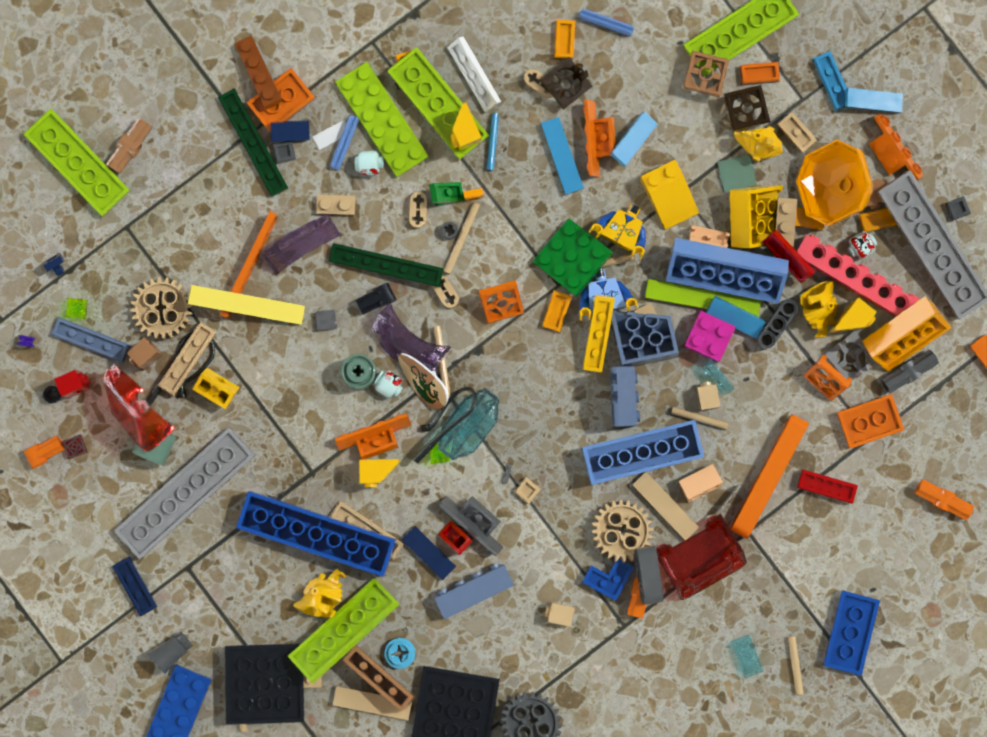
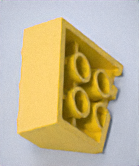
M783 185L753 186L730 190L731 247L754 248L765 246L762 241L775 231L777 198L779 192L783 190Z

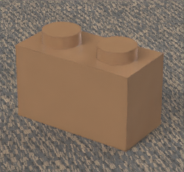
M143 338L127 352L130 356L128 359L135 368H143L145 370L163 355L152 341Z

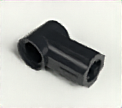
M385 283L375 288L373 292L358 298L356 302L362 314L365 315L379 307H385L397 299L389 283Z

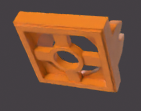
M516 280L479 290L487 324L524 314ZM509 291L514 294V297L507 298L503 296L502 292ZM496 294L497 299L493 303L487 304L489 297ZM501 300H506V301H507V304H506L505 306H503V307H498V306H497V303H498L499 301H501ZM514 303V305L509 310H507L509 305ZM495 308H496L497 310H499V311H501V312H493V311H491V309H495Z
M823 354L803 376L830 401H833L851 385L852 379L850 377L846 379L826 361L827 356ZM818 369H823L828 375L822 374ZM822 378L826 379L829 384L825 383ZM832 379H834L839 384V387L833 384Z

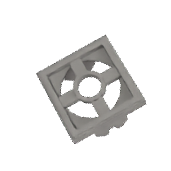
M856 331L850 333L824 354L846 379L850 377L852 381L864 374L865 371L869 370L876 363L871 358L862 342L863 340ZM854 343L860 347L855 351L848 350L845 344ZM840 349L844 355L843 360L838 364L837 354ZM852 352L856 355L854 363L846 361L847 353ZM862 352L865 353V363L863 367L858 362V355H860ZM846 365H853L857 371L849 372L842 368Z

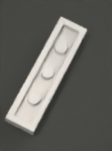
M464 37L458 38L447 48L484 112H488L498 105L501 100Z

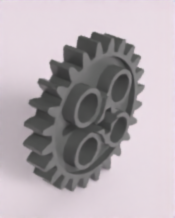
M524 692L522 698L517 694L515 700L511 698L508 701L509 704H505L503 707L505 710H502L500 714L503 718L499 720V723L504 724L500 730L506 731L502 737H522L520 731H525L528 737H532V735L534 737L560 736L561 731L558 729L563 724L558 723V721L561 720L562 716H556L559 709L553 710L552 707L555 703L548 704V697L542 700L541 693L535 697L534 692H531L528 697L527 693ZM534 709L540 710L542 716L536 715ZM520 712L523 715V719H519L515 713ZM538 728H543L546 734H541Z

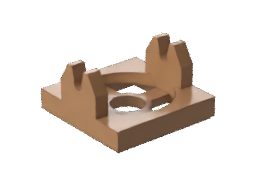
M692 50L683 89L720 98L729 59ZM706 60L705 66L701 69L694 67L698 62ZM712 62L719 67L720 74L713 71L711 68ZM705 68L710 69L712 72V76L708 79L701 76V71ZM692 74L699 75V78L702 80L700 86L693 81ZM711 79L719 80L715 86L706 88L707 81Z

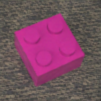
M700 311L683 347L719 363L736 327Z

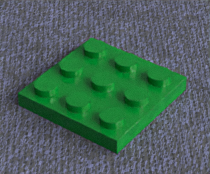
M568 218L532 262L577 297L613 255V252Z

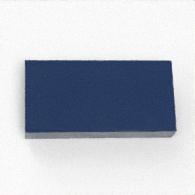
M309 120L270 122L271 142L310 140Z

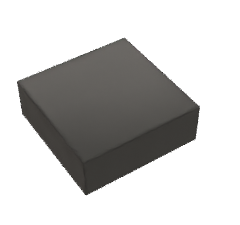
M292 141L273 144L277 164L296 160Z
M964 196L945 203L952 221L971 214Z

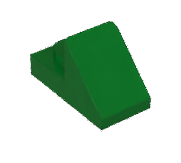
M461 182L429 184L432 203H435L436 206L465 201Z

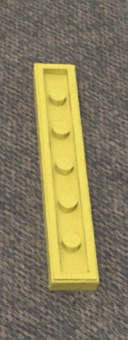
M195 285L190 287L187 303L302 325L305 309L303 305Z

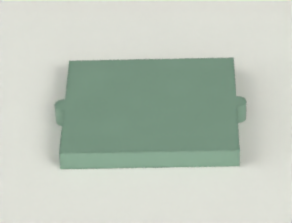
M750 155L717 162L720 173L719 179L722 181L724 193L730 192L732 189L757 186L754 174L755 168L752 166Z

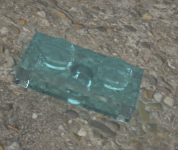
M711 358L703 364L705 366L704 372L709 378L713 376L717 381V388L722 393L725 391L728 394L735 389Z
M750 635L731 641L745 678L763 672Z

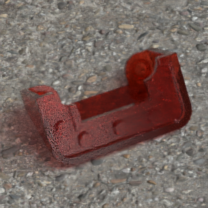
M115 363L105 372L104 384L111 413L139 448L145 452L153 450L175 427L156 412L146 401L138 399L139 392L142 393L144 390Z
M721 514L710 517L705 525L706 529L674 547L670 544H662L656 549L658 562L680 600L690 598L740 570L747 563L742 547Z

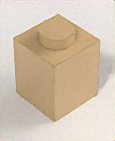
M711 381L700 383V387L696 388L699 410L719 408L720 401L717 384L712 385Z
M551 602V606L547 605L545 617H548V622L571 627L575 608Z

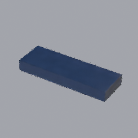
M416 526L402 539L442 580L456 567Z
M127 557L112 566L140 617L158 607L131 557Z

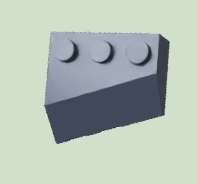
M613 310L611 320L621 367H635L678 358L679 351L671 316Z
M612 367L609 370L613 427L637 426V422H640V411L636 410V403H639V393L635 387V384H638L635 367Z

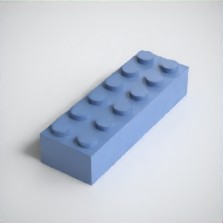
M675 237L668 263L666 281L779 304L788 276L789 260Z
M695 420L582 447L590 485L704 458Z

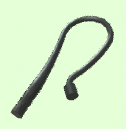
M193 332L182 338L168 369L180 353L186 339L190 338ZM213 341L210 342L211 355L195 374L184 381L180 390H178L179 398L187 397L184 386L199 376L212 362L215 355ZM160 381L144 402L148 406L152 405L160 391H162V388L158 386Z
M463 387L455 391L448 399L446 406L441 408L434 422L431 425H421L422 432L431 431L438 423L445 409L459 393L471 391L473 394V402L470 409L431 439L413 457L417 464L454 426L473 411L477 402V394L473 388Z

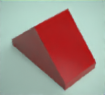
M451 520L438 534L459 555L473 541Z

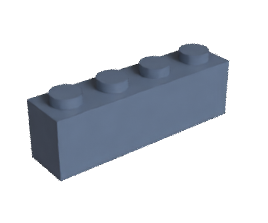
M494 564L489 567V572L483 574L480 571L472 575V580L468 582L461 580L455 583L454 589L448 591L445 588L437 592L438 596L434 599L444 620L514 586L505 565Z

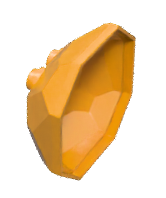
M837 139L807 154L796 178L806 216L827 226L837 224L863 211L869 202L873 189L863 152Z

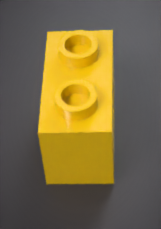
M206 368L192 390L226 409L240 387L211 369Z

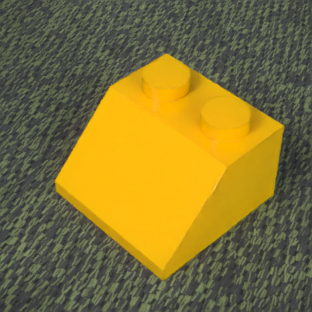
M466 102L461 106L452 129V135H450L454 149L458 148L459 152L479 144L482 138Z
M857 298L848 305L829 332L839 333L860 330L862 328L866 329L875 321L874 315L877 311L860 298Z
M359 460L360 483L364 484V487H377V483H382L400 464V460Z

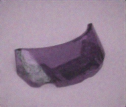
M326 214L288 234L275 243L272 248L266 250L263 256L277 275L304 255L338 238L341 234L330 216Z
M390 303L378 314L372 325L373 331L381 339L380 345L398 362V355L405 353L417 359L429 370L434 371L451 349L449 345L442 346L426 342L410 332L400 321L393 305Z

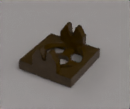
M570 57L540 79L563 110L593 87L586 79L589 75L587 70L584 71L582 69L583 64L577 63L575 65ZM560 70H570L574 74L570 77L563 76ZM554 75L559 80L558 83L553 82ZM577 78L580 83L578 92L573 88V81ZM567 79L570 82V88H563L561 80ZM564 92H568L571 97H565Z
M761 85L724 94L732 131L754 129L759 125L771 122ZM748 95L755 96L759 102L753 103L748 100ZM741 97L742 103L740 106L733 108L734 101ZM748 102L752 105L753 110L750 113H745L742 110L744 103ZM761 108L759 117L753 120L752 113L755 109ZM742 113L746 115L747 122L740 121L734 114Z

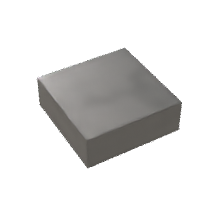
M335 309L316 311L318 331L337 329Z

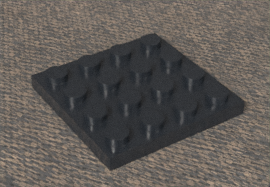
M302 643L225 646L226 725L304 722L303 673L288 657Z
M423 666L411 737H490L500 678Z

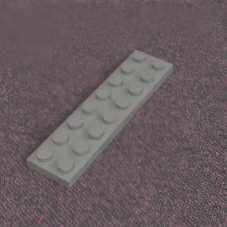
M911 170L906 171L876 191L957 319H962L986 303L987 290Z
M230 427L227 428L116 528L114 532L139 560L142 559L253 459L255 455Z

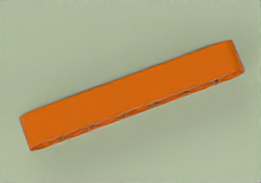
M794 414L790 415L736 515L730 531L748 539L801 441L809 422Z

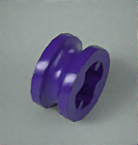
M18 335L20 341L17 342V345L34 347L33 341L36 338Z

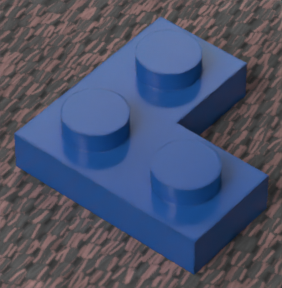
M618 559L617 562H614L610 572L606 574L591 565L582 583L616 601L634 567Z

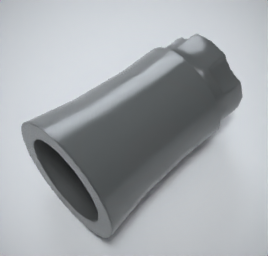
M179 632L160 647L149 652L148 655L158 668L166 674L193 645L182 632Z

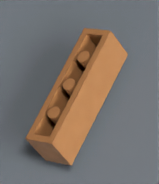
M355 645L343 659L349 667L401 712H404L416 698L413 693L359 646Z

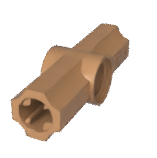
M138 117L129 132L121 137L117 144V149L106 165L121 174L131 158H134L142 148V142L153 127Z

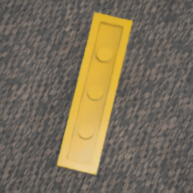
M595 295L583 370L602 372L615 302L614 297Z

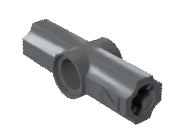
M930 349L914 360L907 361L899 366L896 371L881 379L882 385L890 394L903 385L915 381L924 372L939 364L938 358Z

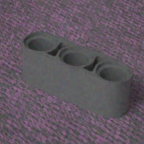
M786 300L778 306L757 338L756 343L759 348L769 349L775 345L798 311V306L793 300ZM785 304H789L792 307L791 314L784 312L783 307ZM774 320L781 322L782 327L780 330H776L773 327L772 323ZM767 335L770 337V345L762 343V336Z
M655 546L635 549V563L642 604L663 602V590Z

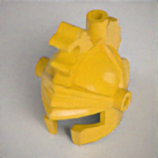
M771 126L751 131L734 132V136L740 145L757 162L783 153L782 141L778 139L774 133L775 129Z
M835 281L821 282L799 296L800 305H802L806 320L810 325L812 324V328H818V333L814 336L815 338L826 337L828 332L827 325L836 323L834 317H836L838 311V304L833 296Z
M336 569L326 579L327 575L319 573L318 578L310 580L308 585L305 586L303 598L294 603L293 606L304 614L331 619L336 613L332 609L340 604L342 598V589L340 587L343 585L338 580L341 577L345 578L346 575Z

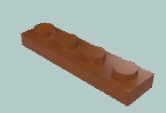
M252 35L234 43L264 108L268 109L282 102L283 100Z

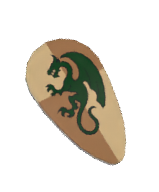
M405 353L399 354L400 367L419 398L428 407L433 409H441L446 406L448 392L443 382L436 376L435 371L429 370L410 355Z

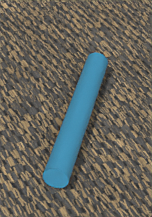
M498 113L491 114L486 170L494 171L499 121Z

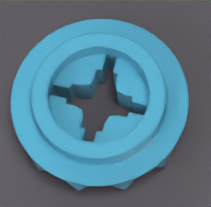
M395 638L385 648V659L393 668H406L415 659V648L406 638ZM398 645H400L402 651H408V653L403 655L402 662L399 656L392 655L398 651Z

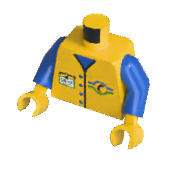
M630 204L627 212L619 209L617 212L612 211L604 215L589 230V233L591 231L597 232L596 238L600 236L631 252L632 257L637 253L640 255L641 260L644 255L646 231L642 226L643 222L636 218L641 209L634 204Z

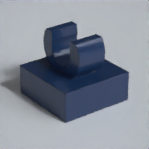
M59 252L44 261L43 266L47 272L53 269L55 274L59 276L64 273L61 265L64 262V257Z

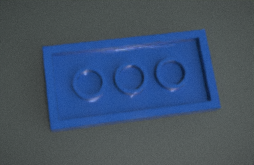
M841 590L823 663L824 666L862 676L880 600Z
M176 664L146 737H189L212 678Z

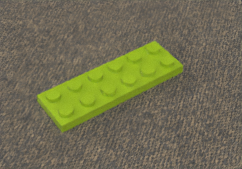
M752 0L685 43L683 47L690 57L693 50L729 59L730 61L797 18L800 14L790 0ZM706 60L698 62L696 67L701 69L705 66ZM712 62L711 68L715 71L719 67ZM707 68L701 71L703 77L712 73Z
M417 47L387 70L388 74L459 160L479 145L476 144L460 152L458 148L454 149L450 135H452L453 126L463 103ZM472 115L482 137L481 142H483L489 135Z
M365 62L335 82L397 178L429 158L368 62Z
M52 108L23 134L102 217L130 192L129 188Z
M373 578L343 605L331 619L329 618L290 653L288 657L308 680L314 684L400 604Z

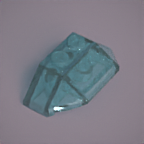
M487 388L476 392L477 402L473 411L439 441L438 449L450 459L455 460L474 453L497 423L500 399ZM473 394L466 396L443 425L441 431L470 409L473 402Z

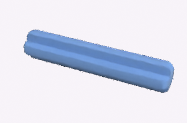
M582 9L579 15L581 20L627 36H631L634 30L632 25L587 9Z
M353 115L348 117L330 163L331 168L336 170L341 168L359 122L358 117Z

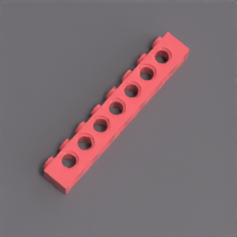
M812 234L804 236L796 249L814 270L893 317H897L902 311L907 310L919 300L917 296L911 293L907 295L902 292L903 289L894 283L892 285L887 283L885 277L870 273V269L865 265L855 264L850 256L846 254L840 255L833 246L829 244L823 245L820 243V239ZM813 249L821 251V258L813 256ZM830 259H835L838 262L837 268L830 267ZM849 268L854 271L853 278L846 276V269ZM863 278L869 279L871 283L869 288H865L862 285ZM880 288H884L887 291L886 298L880 297L878 293ZM896 298L903 300L902 308L896 306Z

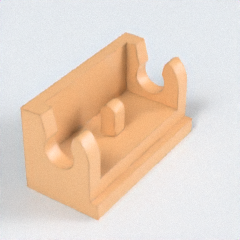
M691 225L688 240L728 248L727 242L730 233Z
M713 464L679 481L680 488L688 503L723 486V482Z

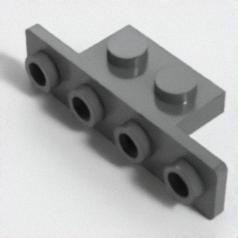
M447 496L440 502L439 506L443 512L455 519L456 523L460 527L465 528L473 539L485 546L489 553L495 556L499 554L503 546L490 533L501 521L472 496L462 508Z

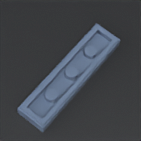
M58 317L51 334L120 362H124L130 347L127 343Z

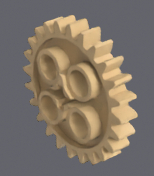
M158 277L157 283L150 279V285L144 282V289L137 288L140 294H133L137 300L131 301L135 308L130 309V311L136 313L132 319L139 320L135 325L137 327L142 325L141 332L148 330L147 336L149 337L154 333L155 339H158L160 334L163 339H166L167 334L173 338L174 331L181 334L179 328L186 329L184 322H191L187 315H193L192 312L188 311L189 308L194 307L191 304H187L189 297H186L189 291H181L183 288L182 284L176 287V280H173L170 284L168 277H166L164 282L161 277ZM160 291L163 293L162 304L166 306V309H163L164 325L161 324L162 312L158 310L161 307ZM170 293L175 294V300L172 303H168L166 300L167 295ZM150 295L156 296L154 304H148L147 298ZM171 312H175L177 315L174 322L168 321V315ZM156 314L158 317L157 321L151 324L149 316Z
M620 499L618 505H616L612 501L611 507L607 504L604 505L605 511L599 509L598 512L601 516H594L597 522L592 523L591 526L596 529L592 530L591 534L596 535V537L592 539V542L598 541L599 544L595 548L602 547L601 555L607 552V559L614 556V561L617 562L620 557L624 563L628 557L630 561H633L635 549L651 545L647 540L653 539V536L649 533L654 528L648 527L652 521H646L649 514H642L643 507L637 510V503L630 506V500H628L623 505V501ZM610 516H617L619 518V523H612L610 520ZM629 520H636L638 527L632 528L629 525ZM606 526H609L616 530H608L606 529ZM621 527H623L624 531L626 532L624 533V535H621V531H619ZM628 532H636L639 534V536H635L634 534H630ZM607 534H613L615 536L614 543L608 542L606 538ZM631 538L634 541V547H628L625 539Z

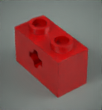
M73 370L54 379L61 397L72 398L90 389L88 385L91 384L90 379L82 371Z

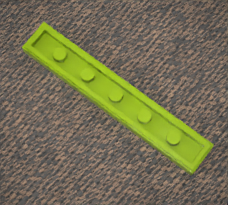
M648 279L645 293L646 299L701 309H708L714 296H717L757 317L759 316L761 300L651 279Z

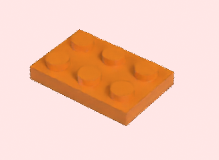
M292 68L274 81L283 100L282 102L265 109L258 94L247 102L248 106L270 133V122L289 120L315 99L314 95Z
M892 394L837 412L849 449L905 430Z

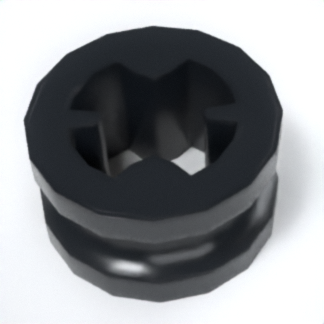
M48 386L43 391V398L48 403H56L61 398L60 392L55 386ZM51 389H54L55 393L57 392V396L53 400H49L50 397H47V393H50Z

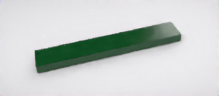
M235 88L219 96L218 99L271 197L289 189Z
M333 243L329 262L439 288L444 273V268Z

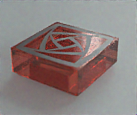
M81 434L62 441L68 459L88 453Z

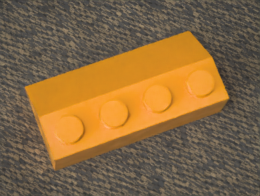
M925 296L916 301L907 310L902 311L897 317L886 322L883 327L869 334L862 342L871 358L889 372L952 327L937 307Z

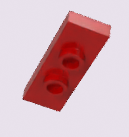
M777 229L762 241L777 258L789 260L788 270L800 283H803L815 273L814 269Z
M802 469L796 488L853 504L858 485Z

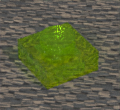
M68 298L66 317L86 319L88 300Z
M448 442L439 443L430 451L431 464L450 462Z

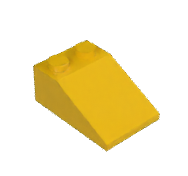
M676 160L640 177V182L665 230L699 214L690 189Z

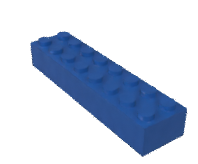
M248 491L236 526L238 529L382 577L386 574L397 541L395 538L254 491Z

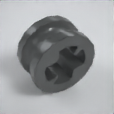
M445 222L441 227V234L445 239H454L458 234V228L453 222ZM453 226L454 234L446 235L445 227Z

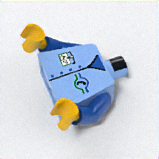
M600 269L594 276L595 282L588 283V287L583 289L579 300V319L582 321V316L586 315L591 320L595 295L614 297L613 310L627 307V311L631 312L630 306H636L638 309V303L633 298L630 290L621 281H616L615 278L607 279L605 269Z

